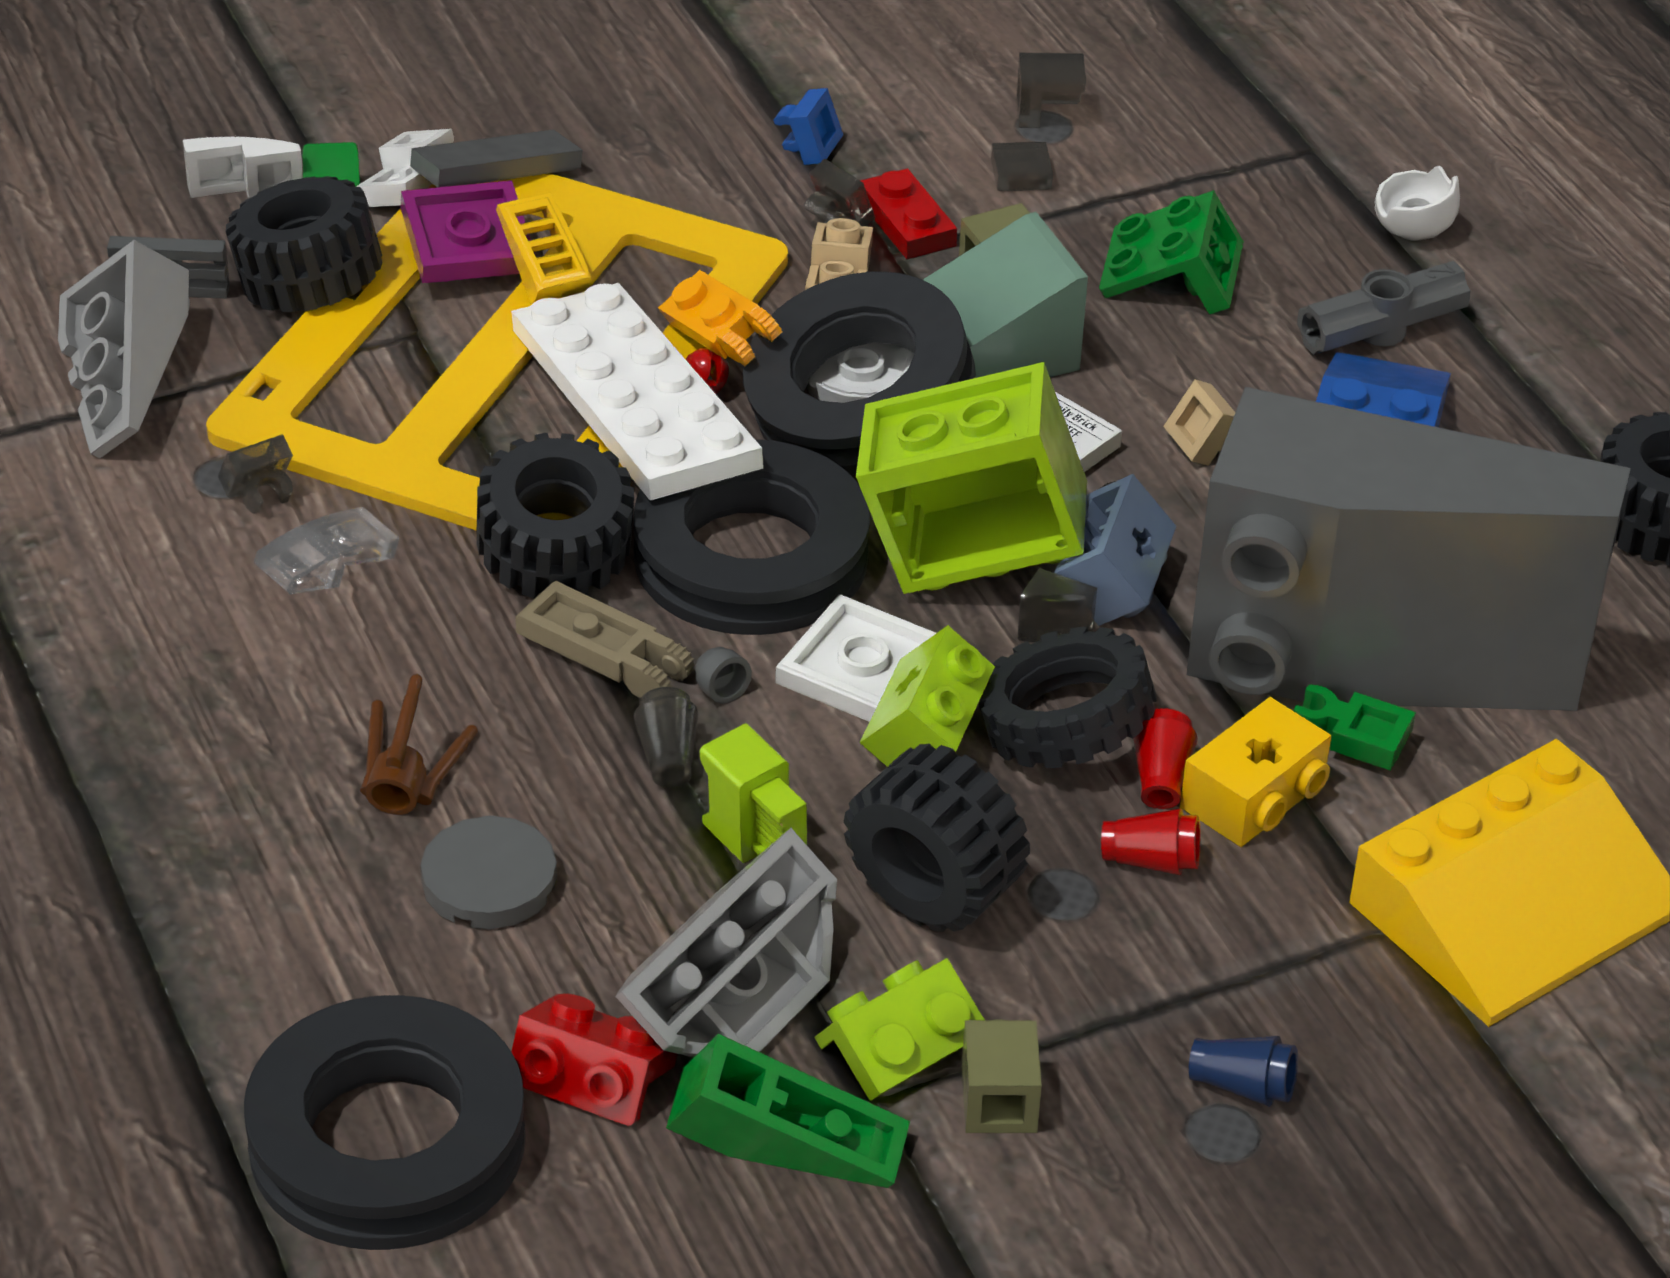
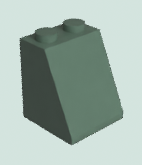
M1037 212L1025 214L923 279L940 289L957 308L975 362V378L1041 362L1045 363L1049 377L1080 370L1088 276Z

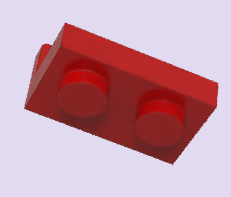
M565 993L552 996L519 1015L511 1050L520 1070L523 1088L626 1126H631L640 1119L648 1084L675 1067L678 1055L677 1053L663 1050L633 1016L616 1018L596 1011L595 1004L591 1000L582 996Z

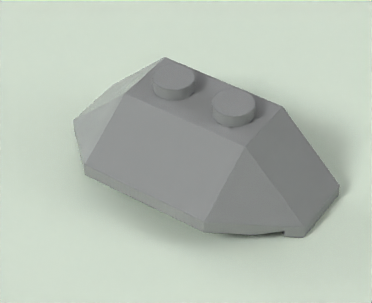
M790 828L717 891L627 978L615 997L665 1051L695 1057L717 1034H721L760 1052L830 981L833 943L832 902L836 900L837 879L795 831Z

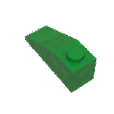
M717 1034L684 1067L666 1129L731 1158L889 1188L895 1183L910 1121L721 1034Z

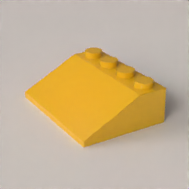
M1556 738L1361 844L1358 848L1349 903L1482 1022L1490 1027L1670 922V875L1605 778Z

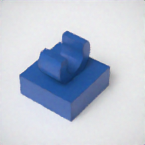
M828 88L809 89L798 105L784 106L773 119L775 125L791 126L792 132L783 141L782 146L784 150L799 151L804 165L823 164L844 135Z

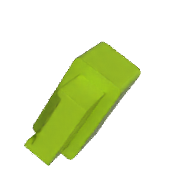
M747 723L742 724L701 747L700 761L708 775L709 812L702 815V823L742 863L759 856L790 828L807 845V803L789 787V763Z

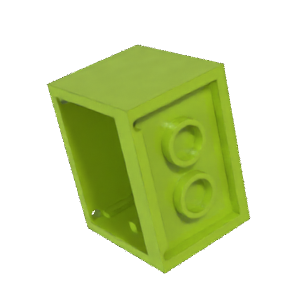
M1044 362L865 404L856 478L903 594L925 589L938 590L952 583L984 576L997 577L1011 570L1042 563L1056 564L1065 558L1084 554L1087 478Z

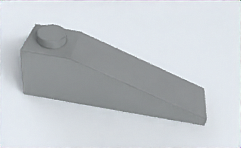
M136 240L130 242L60 295L58 342L61 353L71 357L73 368L68 372L71 386L81 391L83 399L78 408V413L90 454L98 458L103 457L139 431L186 322L190 308L189 270Z

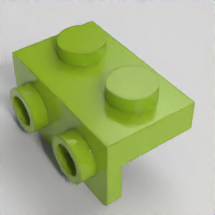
M948 958L926 970L923 969L919 960H916L882 981L888 990L882 995L869 1001L864 991H860L827 1011L833 1023L814 1038L821 1050L834 1042L836 1043L870 1101L962 1049L965 1020H984Z

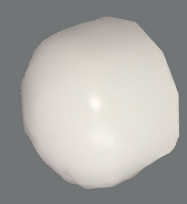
M1441 166L1434 167L1429 173L1418 170L1394 173L1379 185L1375 198L1376 215L1381 224L1390 233L1407 240L1417 241L1434 238L1453 224L1459 212L1458 176H1454L1451 181Z

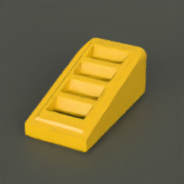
M551 192L497 204L496 211L531 305L537 300L544 298L558 299L585 292L590 287L592 278L585 259ZM540 211L543 212L545 217L544 219L520 224L517 219L519 216ZM548 229L551 233V236L530 241L525 236ZM556 247L558 252L538 258L534 254V252ZM562 265L564 271L544 275L542 269Z

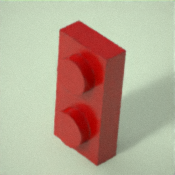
M908 168L899 171H888L880 176L858 181V200L906 260L957 246L958 228Z

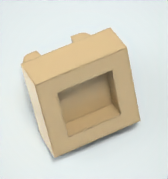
M1194 379L1163 427L1192 462L1209 466L1217 452L1222 450L1235 411L1212 384Z

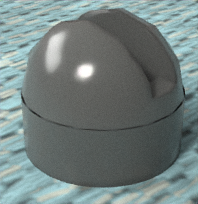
M724 647L708 649L698 658L695 666L696 681L700 689L718 703L725 704L735 701L746 691L751 681L752 670L748 661L735 651Z

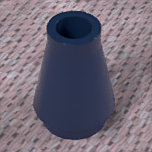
M1280 1036L1219 1040L1196 1038L1194 1040L1189 1058L1190 1080L1208 1083L1268 1107L1272 1105L1274 1100L1289 1102L1292 1097L1297 1077L1298 1050L1295 1045L1282 1044Z

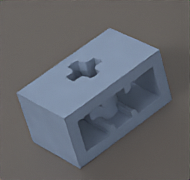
M1131 474L1086 495L1084 554L1063 559L1058 563L1054 574L1098 626L1121 616L1125 618L1133 617L1143 611L1153 598L1152 592L1161 567L1167 559V551L1176 525L1135 475Z

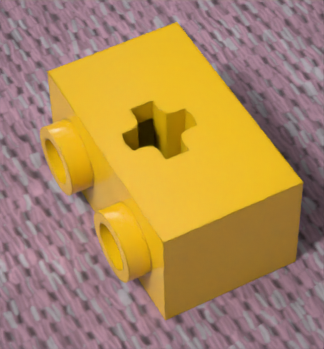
M1269 697L1186 760L1180 808L1191 815H1198L1201 822L1239 847H1243L1263 830L1268 832L1274 829L1283 819L1285 813L1305 797L1307 799L1313 798L1321 791L1330 774V766L1327 764L1332 735L1277 700Z

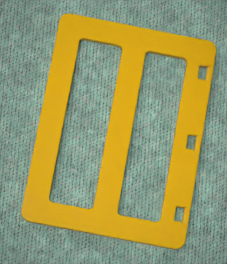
M551 173L491 181L512 180L518 200L549 192L552 193L585 259L592 278L590 287L622 248L628 245L640 246L713 268L709 273L711 277L756 304L760 302L788 264V248L778 239ZM431 184L429 188H436V186ZM400 208L377 233L383 263L381 269L375 272L376 277L370 283L361 287L363 291L355 300L346 297L335 304L305 311L209 416L206 422L207 436L209 442L218 448L476 530L477 486H479L480 478L442 465L533 357L513 331L511 311L531 306L523 282L516 287L386 441L372 444L296 420L297 416L421 278ZM542 211L531 214L545 218ZM556 247L550 248L544 256L558 253ZM562 265L542 269L544 275L564 271ZM670 324L662 332L685 359L697 349L706 348ZM262 385L274 389L264 401L252 397ZM590 426L577 439L581 443L587 438L599 443V452L601 453L610 451ZM543 513L536 515L541 518L550 520H564L573 518L570 515L562 513Z

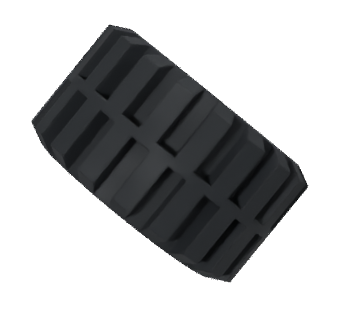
M305 177L268 187L242 202L240 208L232 212L228 218L229 223L226 224L225 232L244 294L247 295L248 300L252 304L261 305L262 309L269 311H309L340 302L342 299L362 290V286L370 283L376 277L375 272L381 269L383 263L381 259L382 252L364 191L361 187H355L354 182L338 180L337 177Z
M1653 412L1651 417L1641 414L1631 417L1629 423L1621 422L1615 426L1612 435H1607L1604 441L1600 462L1631 468L1615 539L1618 541L1617 547L1627 553L1635 552L1640 554V559L1651 562L1654 559L1665 561L1666 565H1670V415L1667 412Z
M548 433L534 434V441L526 442L523 438L510 443V452L497 451L491 457V466H484L480 474L479 486H477L476 545L479 555H484V566L490 574L500 573L499 582L507 588L511 589L518 585L522 587V595L535 598L537 593H542L551 583L558 581L588 595V588L590 586L600 590L610 583V574L619 575L625 566V556H629L631 548L634 510V488L630 487L631 476L626 467H618L619 458L611 451L599 452V443L588 438L581 443L574 441L575 435L561 433V438H549ZM543 513H562L570 515L573 518L564 520H550L541 518L536 515Z
M919 744L915 749L910 747L849 802L850 808L845 812L843 822L848 828L844 833L846 845L853 851L854 855L851 858L857 870L861 871L866 877V883L896 913L900 911L909 921L919 926L925 923L933 931L944 932L947 928L953 932L963 930L968 924L971 925L1024 873L1028 865L1025 858L1030 854V842L1024 836L1028 830L1024 819L1016 813L1014 808L1017 805L1010 794L1005 793L997 784L999 781L989 771L986 773L979 768L977 761L969 756L964 755L960 757L953 748L943 745L935 749L931 744Z

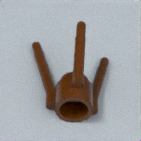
M413 674L410 677L392 744L384 752H382L384 704L381 700H374L371 704L367 766L360 792L366 796L369 803L376 809L388 814H407L413 811L417 802L422 805H430L437 786L463 755L478 733V728L475 725H468L426 776L422 755L416 749L407 746L423 682L419 674Z

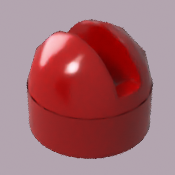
M699 348L687 356L685 360L717 395L725 386L729 376V365L726 359L706 348Z

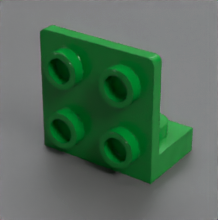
M1214 190L1196 197L1190 195L1183 196L1173 201L1168 207L1145 215L1142 213L1132 214L1114 227L1099 289L1104 298H1109L1182 272L1188 291L1193 296H1199L1210 315L1230 308L1244 241Z

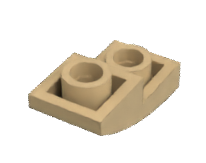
M845 218L832 219L827 223L818 222L812 242L811 266L805 290L840 276L868 272L873 227L860 226L857 221Z

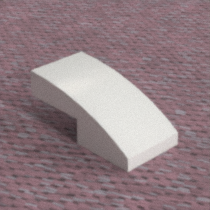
M452 129L407 131L379 147L383 170L357 186L361 187L364 191L369 207L401 205V191L429 188L432 183L410 167L412 148L453 143Z
M206 137L183 140L187 185L191 198L246 191L248 198L268 187L289 180L303 178L301 149L299 144L254 137Z

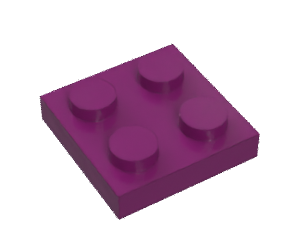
M512 180L401 191L400 208L422 283L519 274L496 211L497 204L518 200ZM524 216L517 217L520 224L525 223ZM525 235L527 240L530 241V235Z

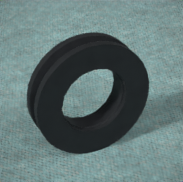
M862 272L840 276L812 286L794 296L771 315L779 324L782 333L773 341H769L767 338L756 333L750 343L756 357L746 366H743L745 392L763 438L765 440L797 445L817 452L837 463L850 475H856L865 404L973 379L976 375L975 362L960 314L950 298L940 289L922 279L894 272ZM876 342L900 345L915 353L908 370L893 385L869 398L838 403L819 401L804 393L811 375L829 358L850 347Z
M755 439L762 447L763 469L651 501L640 489L634 506V563L638 578L646 592L662 608L686 622L713 631L740 635L776 634L803 628L814 624L839 594L852 598L860 588L867 572L870 513L859 484L846 470L829 458L797 445ZM736 513H764L789 520L806 531L810 539L793 551L769 558H736L712 551L697 541L693 534L696 530L717 518Z
M405 995L369 996L348 1000L316 1011L289 1027L271 1043L256 1063L245 1091L244 1120L248 1138V1154L252 1175L259 1191L272 1209L286 1222L314 1238L335 1245L366 1250L401 1249L423 1245L456 1233L486 1214L501 1199L515 1179L524 1154L523 1083L518 1064L512 1052L499 1035L483 1021L455 1006L436 1000ZM401 1081L428 1087L449 1100L459 1113L455 1126L431 1147L404 1158L368 1160L342 1154L318 1139L312 1129L319 1113L339 1095L369 1083Z

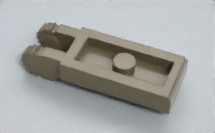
M558 581L551 583L515 616L517 634L617 682L623 680L633 695L642 699L646 698L648 702L652 701L654 704L656 702L660 703L671 693V680L667 676L677 681L679 679L683 681L694 670L695 664L691 652H688L686 647L681 646L680 643L676 644L674 640L657 633L655 627Z

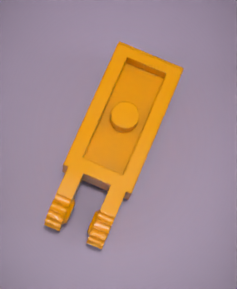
M701 270L692 277L680 282L674 288L672 295L658 307L670 325L722 358L730 357L744 366L756 357L751 346L746 341L747 338L756 332L769 341H773L782 333L779 324L766 310Z

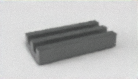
M110 236L107 246L108 257H112L130 242L136 240L189 270V297L227 299L230 281L225 240ZM182 260H191V261H214L215 264H210V263H185V262H182Z

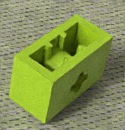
M947 625L899 660L859 743L887 767L910 747L915 749L919 744H931L935 749L943 745L953 748L956 752L995 666L974 646L970 645Z

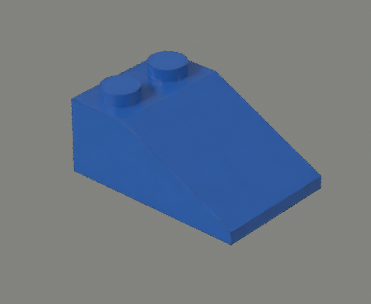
M1336 352L1323 375L1316 402L1439 427L1451 373Z

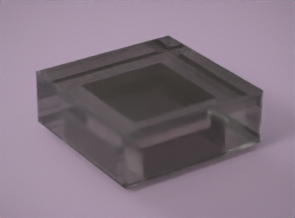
M1046 142L992 143L991 162L997 191L1052 189L1053 171Z

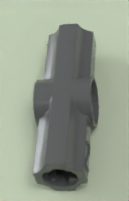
M1454 261L1408 275L1389 269L1373 270L1363 277L1361 289L1299 308L1297 325L1302 334L1303 344L1313 355L1361 340L1377 346L1395 345L1406 336L1407 326L1468 307L1471 290L1465 279V271Z

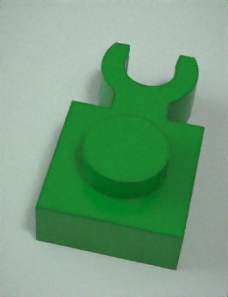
M1308 685L1305 690L1303 706L1296 705L1294 708V712L1332 735L1331 751L1390 771L1413 731L1416 714L1414 711L1354 692L1349 703L1338 700L1331 690L1319 685Z

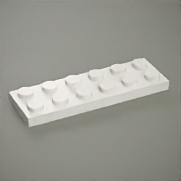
M619 283L593 285L585 292L558 299H540L531 306L511 311L514 333L606 447L619 458V463L627 468L631 478L650 501L763 469L762 447Z

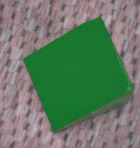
M316 143L303 146V178L329 176L337 177L338 180L354 182L355 187L360 184L359 152L356 143Z

